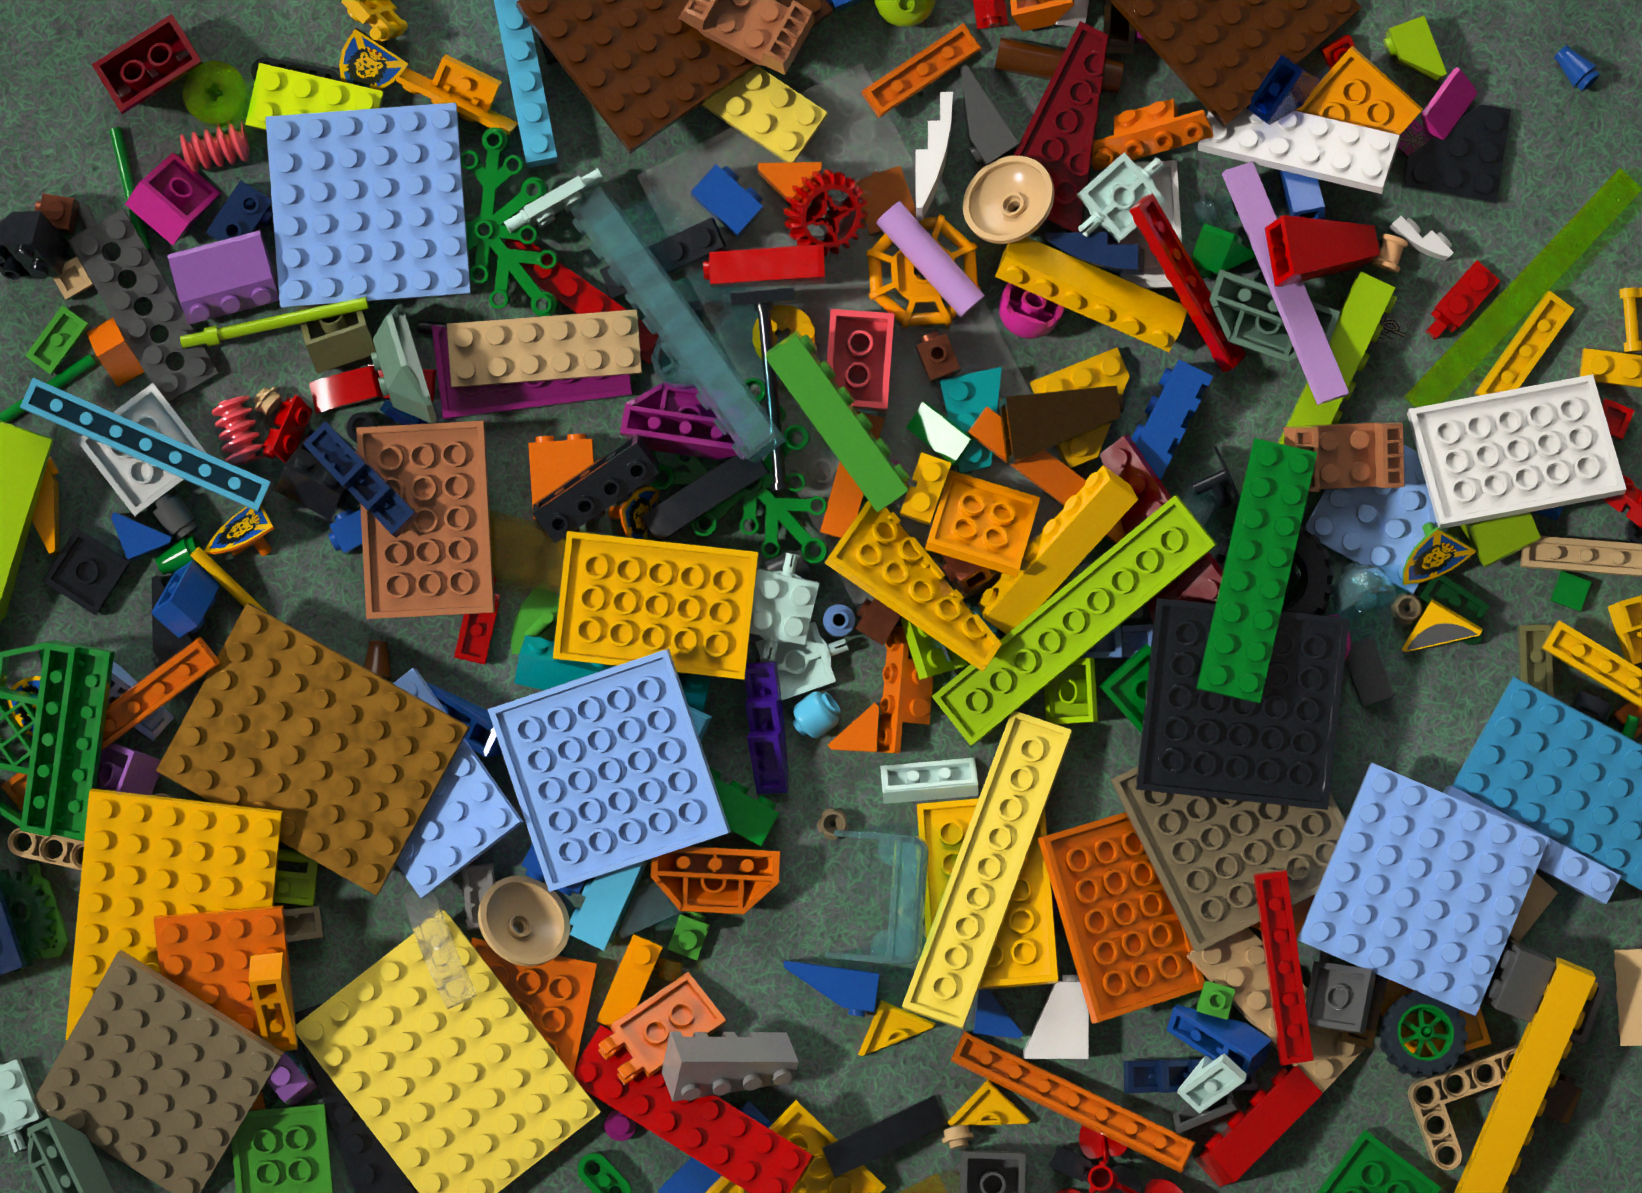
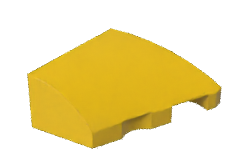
M1642 595L1608 606L1624 658L1633 665L1642 662Z

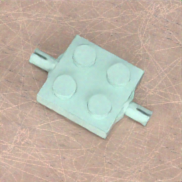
M1125 152L1121 154L1076 195L1088 208L1091 215L1082 225L1078 226L1079 231L1082 232L1087 226L1091 225L1082 233L1085 237H1088L1100 225L1110 233L1117 243L1137 227L1129 210L1138 201L1151 193L1154 194L1159 205L1166 201L1156 189L1152 180L1156 174L1165 168L1164 164L1161 163L1152 170L1161 160L1155 158L1143 169L1135 165Z
M598 168L583 177L577 176L524 206V210L504 221V224L510 233L525 224L538 225L539 228H542L556 219L554 215L565 209L566 212H570L582 205L581 199L585 197V192L588 188L604 179Z
M786 552L782 571L771 572L756 569L750 633L766 639L761 656L763 659L775 660L778 642H792L805 645L819 583L802 579L795 574L799 557L797 554Z
M812 622L809 625L805 645L792 642H778L774 661L761 658L766 639L755 642L760 655V662H777L782 701L836 682L831 668V656L849 651L847 645L835 649V647L846 644L845 638L826 644L820 637L816 622Z
M20 1058L0 1064V1136L8 1135L14 1153L27 1148L20 1130L28 1123L43 1118L41 1111L34 1102L35 1096Z

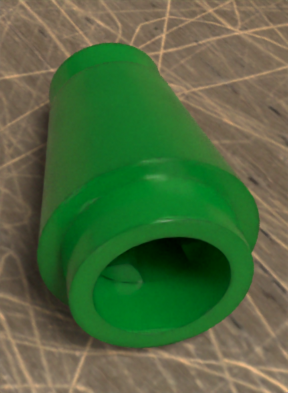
M184 536L155 559L158 569L163 575L175 572L194 560L190 555L197 547L204 551L201 543L195 536L189 538Z

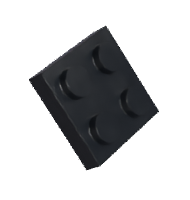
M76 528L42 581L97 616L131 562L79 528Z

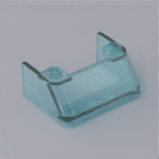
M834 830V836L879 839V857L885 864L893 866L888 930H881L875 934L871 942V953L826 952L825 958L891 964H911L915 962L922 950L928 866V846L921 837L913 835Z

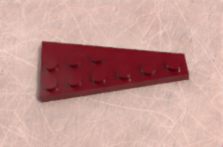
M1081 21L1013 155L1034 159L1047 170L1054 184V202L1046 219L1074 233H1080L1078 226L1082 225L1085 205L1076 195L1088 185L1110 37Z
M1129 435L1122 436L1100 453L1103 465L1129 483L1138 498L1120 519L1125 536L1172 498ZM1210 552L1147 603L1153 624L1156 598L1216 604L1223 571Z

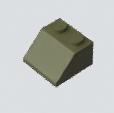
M324 305L301 306L296 309L300 311ZM364 310L300 323L305 345L317 374L333 370L338 366L356 360L365 359L371 355L370 353L376 352L373 335Z

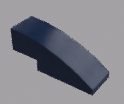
M1083 232L1045 233V240L1061 252L1104 271L1128 275H1144L1145 250L1139 244L1114 245V238L1108 232H1092L1088 237H1085L1082 234Z

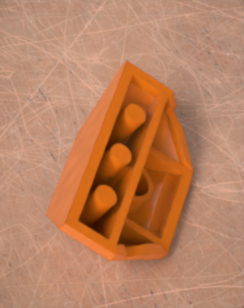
M685 847L651 858V878L679 911L745 914L779 883L780 851Z

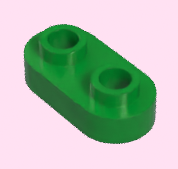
M591 1152L582 1157L578 1164V1175L593 1193H610V1188L613 1186H619L622 1189V1193H632L628 1180L603 1154ZM592 1162L598 1163L600 1172L597 1174L590 1173L588 1170L589 1164Z

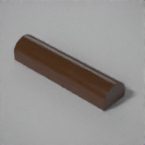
M1001 37L994 69L1050 81L1065 50ZM1106 59L1102 91L1118 94L1124 62Z

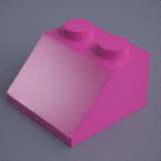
M172 152L139 182L125 205L170 244L174 245L192 228L221 192L200 174L194 173L186 162Z

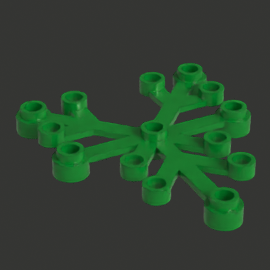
M489 128L482 137L483 146L487 150L486 167L483 166L479 154L475 151L467 150L460 156L461 166L470 170L483 186L481 214L475 217L472 222L466 221V232L469 234L467 236L468 252L477 246L475 266L470 270V278L476 284H484L490 279L491 274L488 264L491 247L498 256L495 290L489 296L491 306L496 309H503L508 306L510 302L508 284L511 272L532 299L531 308L533 312L540 317L552 316L558 309L556 296L551 292H542L520 263L536 264L544 269H552L558 264V255L552 250L534 252L509 249L501 239L520 240L524 244H533L538 240L539 232L532 225L519 227L510 233L507 227L502 224L529 202H533L547 194L548 185L541 178L531 177L526 179L521 186V192L494 214L496 189L512 175L520 174L524 169V161L519 156L511 155L504 160L503 166L499 169L500 153L508 148L510 139L503 129ZM493 134L499 137V143L496 146H492L489 142ZM469 154L475 157V163L472 166H468L465 162V158ZM512 159H516L519 163L516 171H512L509 168V162ZM531 184L538 186V193L535 196H531L528 192ZM483 224H487L490 228V232L486 236L480 233V227ZM526 229H531L534 233L530 241H527L523 236ZM547 253L553 257V262L549 266L543 262V257ZM479 268L485 272V277L482 280H478L475 277V272ZM498 293L504 296L505 300L502 305L495 303L494 299ZM542 298L548 301L546 310H541L538 306V302Z
M749 378L741 386V395L748 402L747 417L751 421L747 448L753 445L759 454V439L769 430L767 412L760 420L761 402L766 398L765 385L761 379ZM753 385L760 387L761 392L757 397H753L750 394V388ZM779 405V409L782 412L780 418L782 423L786 419L787 412L783 406ZM795 424L785 430L783 435L784 458L793 450L804 449L809 444L810 433L806 427ZM796 431H800L803 434V440L798 444L792 439ZM676 454L677 461L682 465H686L691 472L674 471L670 466L660 464L659 473L662 471L667 472L669 479L666 483H661L657 478L651 485L658 490H666L672 487L673 484H691L709 471L695 456H692L688 462L682 460L681 454ZM769 454L763 462L771 472L772 462L771 454ZM792 473L786 476V482L790 483L789 490L799 492L805 488L806 478L801 473ZM765 475L757 481L755 486L747 487L721 506L715 507L691 524L692 530L699 536L714 534L718 528V520L744 497L743 519L740 522V529L746 535H754L760 529V522L756 518L758 497L766 506L765 542L761 546L762 554L765 557L775 558L781 553L782 547L778 542L779 521L802 545L801 553L807 562L820 563L828 555V546L825 541L820 538H812L789 513V511H806L813 515H822L826 512L828 505L826 499L821 496H814L810 499L776 498L767 489V487L771 488L770 484H774L773 475ZM794 476L800 477L802 481L801 486L797 489L791 485V479ZM817 499L823 503V508L819 512L814 511L812 508V503ZM705 517L711 521V527L707 530L701 527V520ZM749 519L755 522V529L751 532L745 528V522ZM769 543H774L777 547V551L773 555L768 554L766 551V546ZM814 544L821 547V554L817 557L813 556L810 552Z

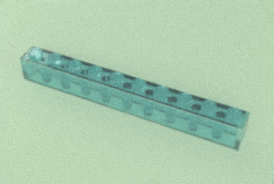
M598 186L571 207L570 211L575 217L572 220L574 226L583 236L587 233L593 243L589 245L591 250L600 260H606L610 266L607 272L618 285L622 283L628 291L625 294L628 302L634 309L640 308L646 316L642 320L653 335L658 333L663 340L660 346L671 360L675 358L680 364L681 368L678 369V372L689 385L691 383L695 385L699 391L696 394L697 399L706 410L711 408L717 416L714 419V423L724 435L729 433L735 443L732 445V448L742 460L747 459L757 463L785 442L784 436L609 191Z

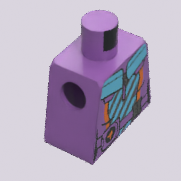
M291 1050L283 1051V1056L276 1068L273 1069L267 1082L285 1103L296 1106L318 1086L316 1080Z

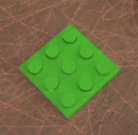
M325 1103L250 1110L231 1142L236 1193H334Z

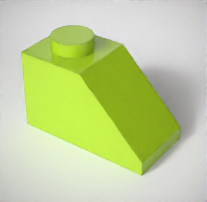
M1425 15L1389 28L1385 33L1387 38L1383 39L1386 52L1389 57H1395L1396 63L1436 81L1443 79L1447 75Z

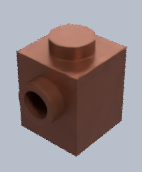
M42 193V199L36 202L34 211H41L59 232L74 234L78 216L77 210L80 203L74 198Z
M935 331L920 338L921 343L916 346V350L930 383L960 372L961 368L946 333L939 336L938 331Z
M942 555L945 564L941 566L950 582L956 580L965 594L993 578L988 568Z
M866 598L857 612V615L862 618L855 629L883 645L901 616L876 598H873L872 601Z

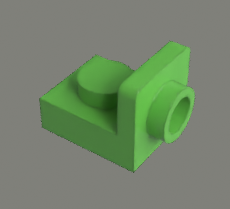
M688 912L687 915L680 914L667 950L698 960L710 924L705 923L706 916L696 912Z
M1205 981L1201 995L1198 998L1196 1011L1228 1020L1235 989Z

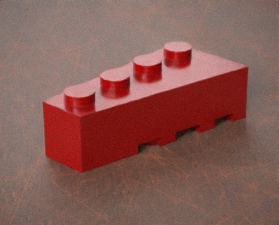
M1297 1065L1288 1070L1283 1067L1270 1079L1273 1084L1266 1091L1260 1089L1248 1101L1251 1105L1242 1112L1240 1110L1227 1122L1228 1127L1209 1139L1205 1144L1206 1147L1194 1158L1196 1163L1219 1187L1236 1182L1323 1094Z

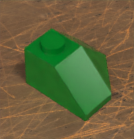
M1204 224L1199 231L1190 258L1203 279L1210 280L1211 275L1214 277L1218 276L1220 269L1229 272L1256 259L1251 244L1247 248L1243 246V238L1238 235Z

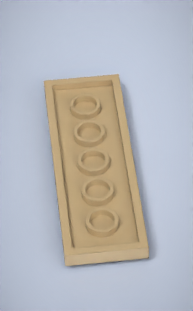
M637 309L447 324L452 388L642 374Z
M1247 927L1195 953L1192 949L1186 957L1210 982L1235 989L1232 1004L1259 1032L1272 1039L1271 1045L1278 1051L1263 942ZM1303 984L1304 996H1305V1003H1306L1307 994H1308V989H1307L1306 986ZM1309 1026L1314 1061L1291 1065L1293 1067L1297 1065L1323 1093L1365 1047L1341 1042L1343 1031Z

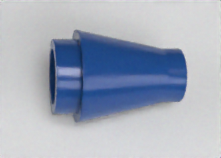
M1568 45L1564 46L1554 56V59L1559 63L1574 89L1578 88L1581 92H1584L1600 77V73L1596 70L1597 66L1573 51Z

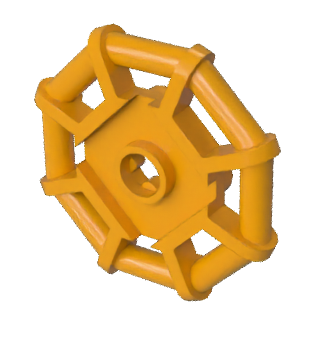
M941 214L938 217H925L923 221H918L925 230H933V239L953 261L963 256L964 273L980 290L981 287L978 286L976 249L978 247L976 243L969 241L946 221L945 216ZM941 232L959 249L952 253L945 249L937 241L939 233ZM886 234L871 249H867L866 256L868 257L870 294L868 296L871 301L875 300L888 313H894V318L902 324L901 327L906 329L908 326L945 324L948 326L952 324V319L957 313L950 305L945 308L941 300L943 297L927 279L921 280L920 275L914 274V269L917 268L900 250L894 256L884 254L893 244ZM881 261L891 264L892 282L885 286L882 283ZM894 289L898 291L902 297L909 301L907 310L905 311L886 293ZM935 303L939 312L912 313L915 304Z

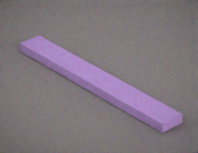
M1253 161L1225 170L1222 176L1317 405L1347 396L1349 391L1304 283L1299 282L1283 287H1275L1265 227L1277 220Z

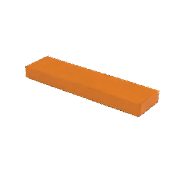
M963 23L862 90L861 94L876 116L881 118L981 51L982 48Z
M864 413L873 425L870 431L878 440L885 418ZM841 462L838 465L820 533L837 538L843 537L857 517L863 498V492Z

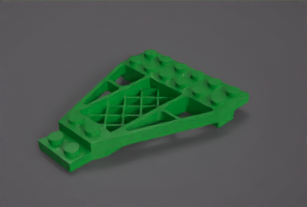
M52 640L0 652V712L2 713L0 723L6 719L15 732L6 741L0 735V751L7 758H0V769L28 774L22 815L1 801L0 814L18 825L20 831L48 837L57 835L82 841L85 840L89 791L91 788L96 789L115 651ZM44 649L39 693L33 694L9 689L6 685L9 656ZM2 699L19 703L9 710ZM32 705H37L36 711ZM21 707L25 709L32 719L23 728H21L12 715ZM34 726L31 742L25 732ZM17 738L20 739L28 751L20 759L16 758L8 746Z

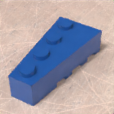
M1180 359L1176 362L1173 369L1166 367L1158 383L1164 387L1159 397L1152 395L1144 411L1149 414V417L1144 426L1138 423L1131 437L1159 480H1161L1173 457V452L1180 443L1189 420L1196 412L1205 388L1209 386L1213 378L1212 375Z

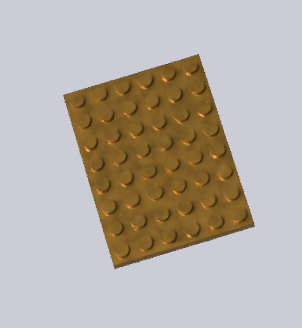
M246 603L217 657L220 663L208 673L156 771L212 803L283 811L280 836L282 843L377 896L385 885L468 733L470 726L253 604Z

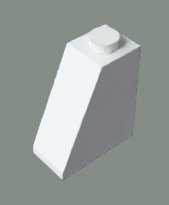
M1062 975V981L1053 984L1023 1050L1024 1059H1089V1011L1078 975Z

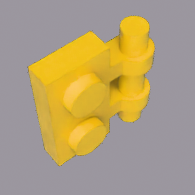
M390 0L341 1L346 6L351 18L362 24L369 23L371 25L370 37L373 40L382 42L390 38L402 36L408 29L407 22L394 12L397 7Z

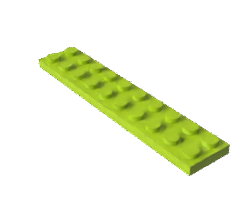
M1178 495L1173 496L999 641L1002 645L983 672L970 664L936 692L932 698L969 745L974 746L1013 712L1018 710L1215 548L1217 544Z

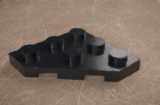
M1481 104L1459 119L1444 140L1435 136L1406 157L1401 188L1495 204L1511 110Z

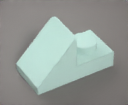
M1225 1053L1214 1061L1205 1056L1179 1087L1177 1093L1200 1114L1245 1082L1247 1074Z

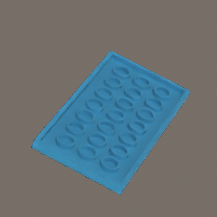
M1513 676L1451 786L1621 875L1620 879L1642 890V744Z

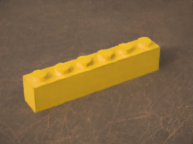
M1029 237L1008 243L995 277L1166 352H1170L1181 333L1187 313L1183 305Z
M1104 465L1097 472L1092 473L1087 478L1084 487L1066 501L1064 509L1055 519H1051L1046 523L1043 532L1035 541L1027 544L1018 576L1015 577L1002 573L1001 578L996 584L982 594L977 604L983 618L1005 634H1008L1036 611L1138 500L1131 485Z

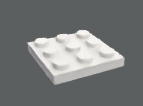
M154 383L113 412L206 453ZM83 435L76 440L134 516L183 480Z

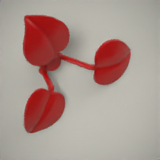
M1082 1125L1079 1133V1144L1082 1152L1087 1158L1092 1160L1103 1157L1099 1165L1093 1167L1088 1174V1182L1091 1186L1089 1193H1096L1097 1191L1100 1193H1111L1115 1189L1125 1193H1139L1119 1183L1117 1174L1107 1167L1109 1156H1121L1128 1147ZM1153 1179L1145 1187V1193H1183L1176 1184L1166 1179ZM1062 1189V1190H1060V1191H1058V1192H1056V1193H1081V1192H1079V1191H1077V1190H1075V1189Z

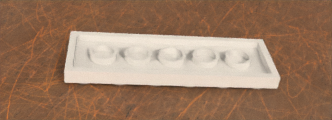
M1254 101L1225 127L1209 111L1207 118L1213 129V137L1199 141L1198 151L1248 163L1253 161L1256 165L1383 194L1399 144L1400 135Z

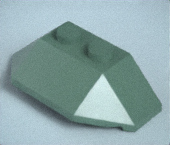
M1220 269L1209 301L1227 341L1287 363L1298 358L1269 287ZM1312 302L1327 341L1330 342L1340 311Z
M396 305L387 314L373 338L376 352L370 353L375 371L382 370L384 377L378 378L383 397L390 395L392 405L396 409L429 423L438 422L403 305Z
M53 1116L27 1128V1136L29 1137L28 1164L42 1193H114L87 1135Z

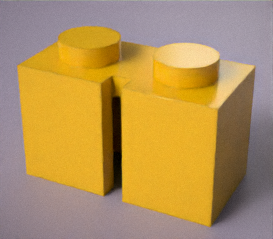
M921 452L911 480L912 483L917 485L916 487L909 486V491L906 494L900 511L901 516L930 525L951 462Z

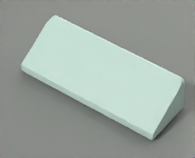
M975 758L880 766L884 804L978 796Z

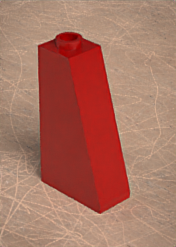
M1283 215L1265 227L1275 287H1283L1360 268L1380 255L1374 225Z
M824 244L709 252V261H703L704 280H710L711 288L825 284Z

